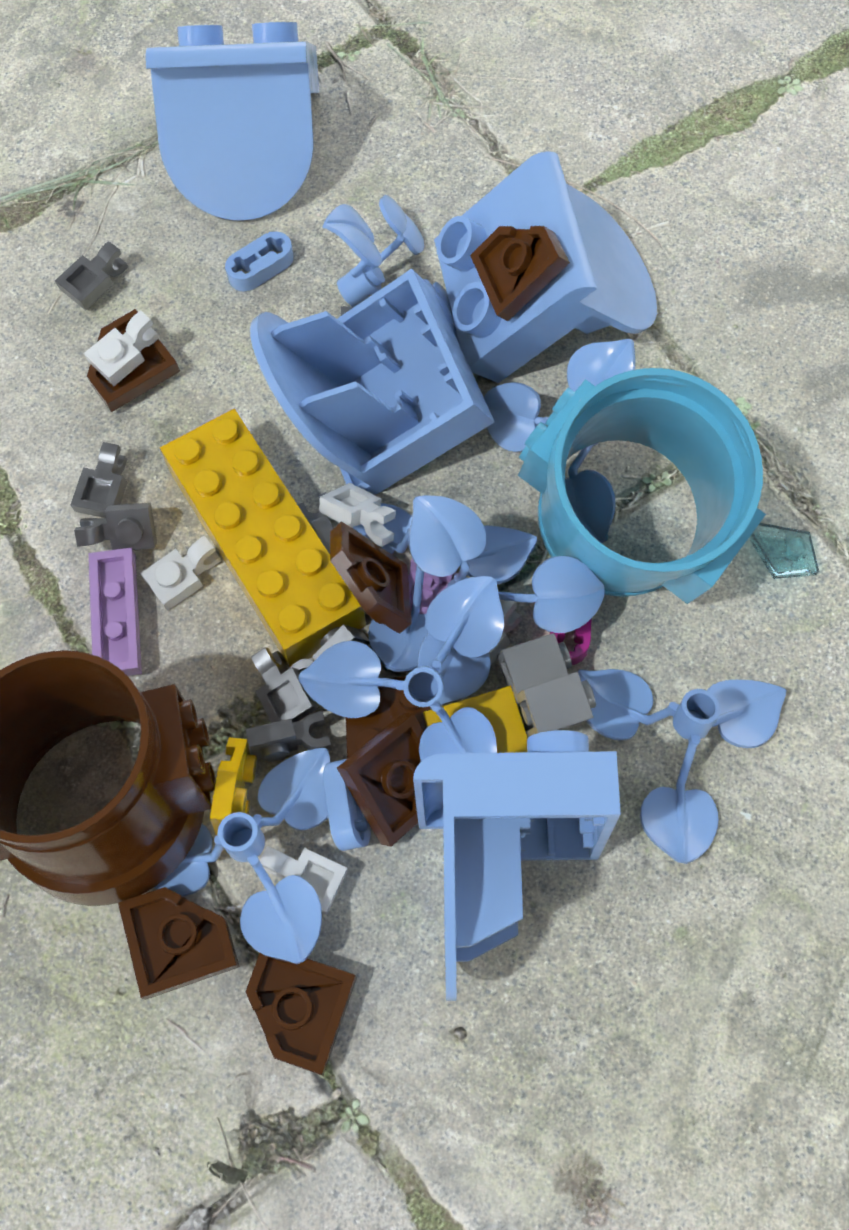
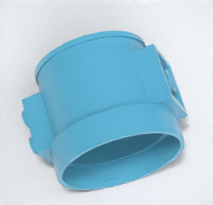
M643 368L631 370L608 378L596 386L585 379L575 392L568 387L553 406V413L546 423L540 422L525 442L526 447L519 456V459L523 461V465L518 476L540 492L538 524L541 537L551 557L569 556L583 562L603 583L605 595L619 597L637 596L655 591L664 586L686 604H689L713 587L766 515L757 508L763 485V466L759 445L749 422L732 400L719 389L696 376L671 369ZM617 440L648 446L668 458L680 470L688 482L696 505V532L686 557L664 563L635 561L601 544L582 525L568 499L565 483L567 459L590 445Z

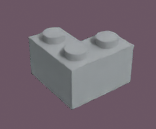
M554 633L503 649L497 655L506 685L512 688L527 738L540 732L562 730L594 718L591 708L596 707L592 688L587 680L581 682L578 672L568 674L567 669L572 667L568 649L564 642H557Z

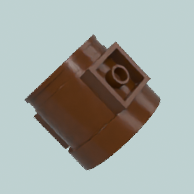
M61 650L38 653L18 660L1 669L0 861L8 859L19 873L51 896L68 903L85 906L116 904L142 895L165 880L181 864L192 848L203 822L204 811L210 810L212 807L210 792L214 791L216 783L212 764L210 762L205 763L203 747L210 745L207 726L203 718H197L192 699L185 700L175 684L139 692L135 684L120 668L101 657L79 651ZM115 721L141 724L140 747L134 767L121 790L103 809L84 822L56 833L45 835L17 834V809L22 790L37 763L50 749L71 734L96 724Z

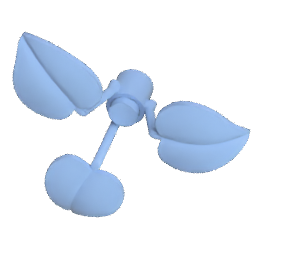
M384 195L380 198L379 206L383 217L397 234V237L382 253H379L377 246L374 244V236L371 229L361 215L350 205L342 204L333 209L323 224V228L339 236L361 259L357 266L337 280L340 294L352 307L357 306L369 298V295H373L381 289V284L385 281V277L378 266L403 242L414 255H418L424 250V240L418 227L389 195ZM423 279L434 289L458 341L447 291L440 283L434 282L431 284L427 279Z
M622 339L595 342L578 349L572 355L567 367L569 388L575 392L585 379L596 386L617 374L635 370L633 340ZM519 382L504 383L492 388L484 395V400L495 421L487 429L494 441L508 451H523L526 447L525 442L540 422L545 424L549 418L538 417L541 408L540 396L526 384ZM596 443L581 449L568 469L569 478L565 477L567 496L575 515L588 532L600 543L607 541L608 531L615 513L616 506L613 488L603 475L594 470H584L578 473V468L592 447L598 444Z
M432 495L415 497L409 531V549L414 562L423 572L438 577L452 575L460 566L459 573L454 575V579L448 583L447 587L469 578L466 577L470 569L467 560L478 557L486 546V532L480 518L469 507L447 497ZM569 556L551 557L537 567L532 577V588L535 594L498 592L500 600L526 603L535 602L533 609L535 623L538 627L553 633L570 632L586 624L598 611L605 594L603 583L583 562ZM427 633L419 648L417 667H430L445 642L436 640ZM452 647L438 671L444 682V689L438 700L441 705L465 698L476 692L484 684L490 672L491 662L489 653L471 658L460 655Z
M381 503V507L387 506L396 510L395 519L383 524L387 530L394 533V541L382 548L391 554L394 551L404 553L409 545L412 516L397 506ZM360 524L353 527L354 530L370 540L363 525ZM485 525V549L478 557L467 560L470 567L467 575L470 578L490 576L496 580L497 584L508 582L517 576L524 567L536 546L537 537L516 529ZM416 566L411 610L412 624L400 634L374 620L371 621L368 636L371 649L376 652L386 669L395 672L411 671L417 668L419 648L428 633L425 628L426 614H419L424 572L418 566Z
M490 576L467 578L445 588L432 600L426 613L425 628L431 637L443 641L445 644L430 667L420 666L415 668L406 676L404 681L378 678L381 672V661L378 655L369 646L358 641H344L331 646L299 674V682L308 695L326 710L342 717L359 718L374 712L380 704L378 686L404 690L406 698L413 705L418 707L430 706L442 722L429 725L423 732L419 745L421 761L429 756L444 753H497L495 732L483 713L472 707H464L449 717L438 701L444 689L443 678L438 671L452 647L460 655L473 658L489 653L501 639L504 629V613L496 580Z
M618 669L579 670L578 674L581 682L588 681L596 702V707L591 708L594 718L586 721L602 736L614 740H628L637 732L639 722L644 725H651L672 716L675 730L682 738L688 740V747L677 779L676 790L670 787H659L652 790L642 803L640 819L644 832L649 839L675 861L688 864L697 860L711 845L716 835L719 821L716 804L707 792L698 789L685 791L687 777L700 739L704 738L712 727L718 726L721 737L731 745L742 748L762 746L772 737L777 728L782 704L786 696V689L761 681L725 680L713 684L707 691L703 689L691 690L685 694L680 705L670 702L667 708L652 715H647L653 706V695L648 684L638 675Z
M316 748L298 753L278 764L264 777L258 790V803L264 811L275 815L274 817H261V815L256 814L252 818L243 812H236L226 816L218 827L217 836L214 838L216 843L214 848L212 835L207 827L202 824L199 834L185 859L165 880L154 888L166 887L181 896L198 892L209 881L210 870L208 863L216 862L223 849H225L234 860L249 862L266 891H260L250 896L242 908L240 926L246 941L256 951L265 956L294 964L304 962L315 948L319 939L322 925L321 903L315 889L300 876H287L274 886L258 858L265 846V837L261 827L277 826L285 819L290 827L296 830H307L319 826L328 819L323 784L324 767L327 763L331 762L328 750L326 748Z

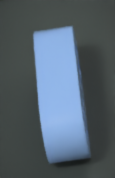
M269 232L233 253L225 263V270L231 287L242 292L250 291L287 269L294 260L291 240L282 232ZM243 269V270L246 271V272H248V271H250V272L247 273V274H245L243 271H238V270Z
M347 759L327 763L323 770V784L330 831L335 845L342 851L367 846L371 836L368 821L337 770V767Z

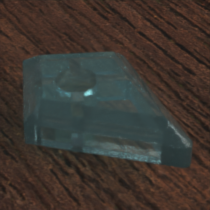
M760 523L749 537L773 579L818 574L819 568L810 532Z

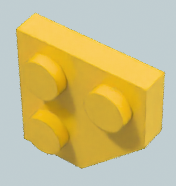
M229 737L225 755H230V760H221L218 767L210 813V821L216 836L218 827L226 816L236 812H243L249 815L250 800H247L245 782H254L257 755H250L248 739Z

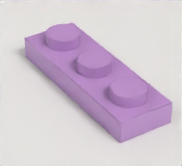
M132 547L88 553L92 655L111 662L127 676L142 674L136 555Z

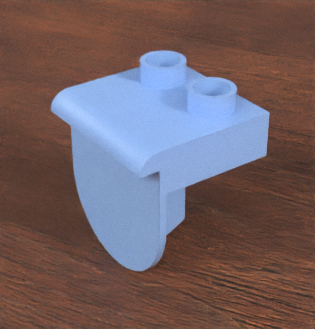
M297 22L252 24L253 43L224 44L222 25L177 27L179 46L150 47L146 49V69H151L158 143L163 164L170 179L180 193L204 212L229 220H252L266 216L285 205L300 189L308 174L314 148L311 93H319L317 49L315 45L307 41H298Z
M541 152L528 158L462 216L450 219L444 225L440 234L434 239L461 350L472 373L497 383L504 380L574 328L589 334L602 328L613 326L626 333L638 334L648 329L656 319L657 301L649 273L633 243L606 210L593 199L566 183L558 154L555 152ZM499 226H512L516 229H530V226H545L555 232L570 263L509 321H506L496 315L470 255Z
M410 269L337 319L329 312L324 311L288 323L273 313L264 312L251 322L250 337L252 347L260 369L275 398L294 426L313 448L328 461L340 468L346 484L351 483L376 495L495 423L434 289L413 269Z
M555 730L540 732L528 737L527 752L435 754L427 757L417 766L413 782L419 829H443L446 1001H457L456 962H469L518 936V922L523 920L521 861L599 859L621 815L616 751L589 752L587 735L576 731Z

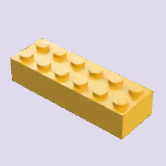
M235 408L159 447L172 477L289 667L301 659L311 658L322 647L320 642L323 637L332 629L341 627L343 624L357 629H362L366 626L363 608L330 561L329 552Z

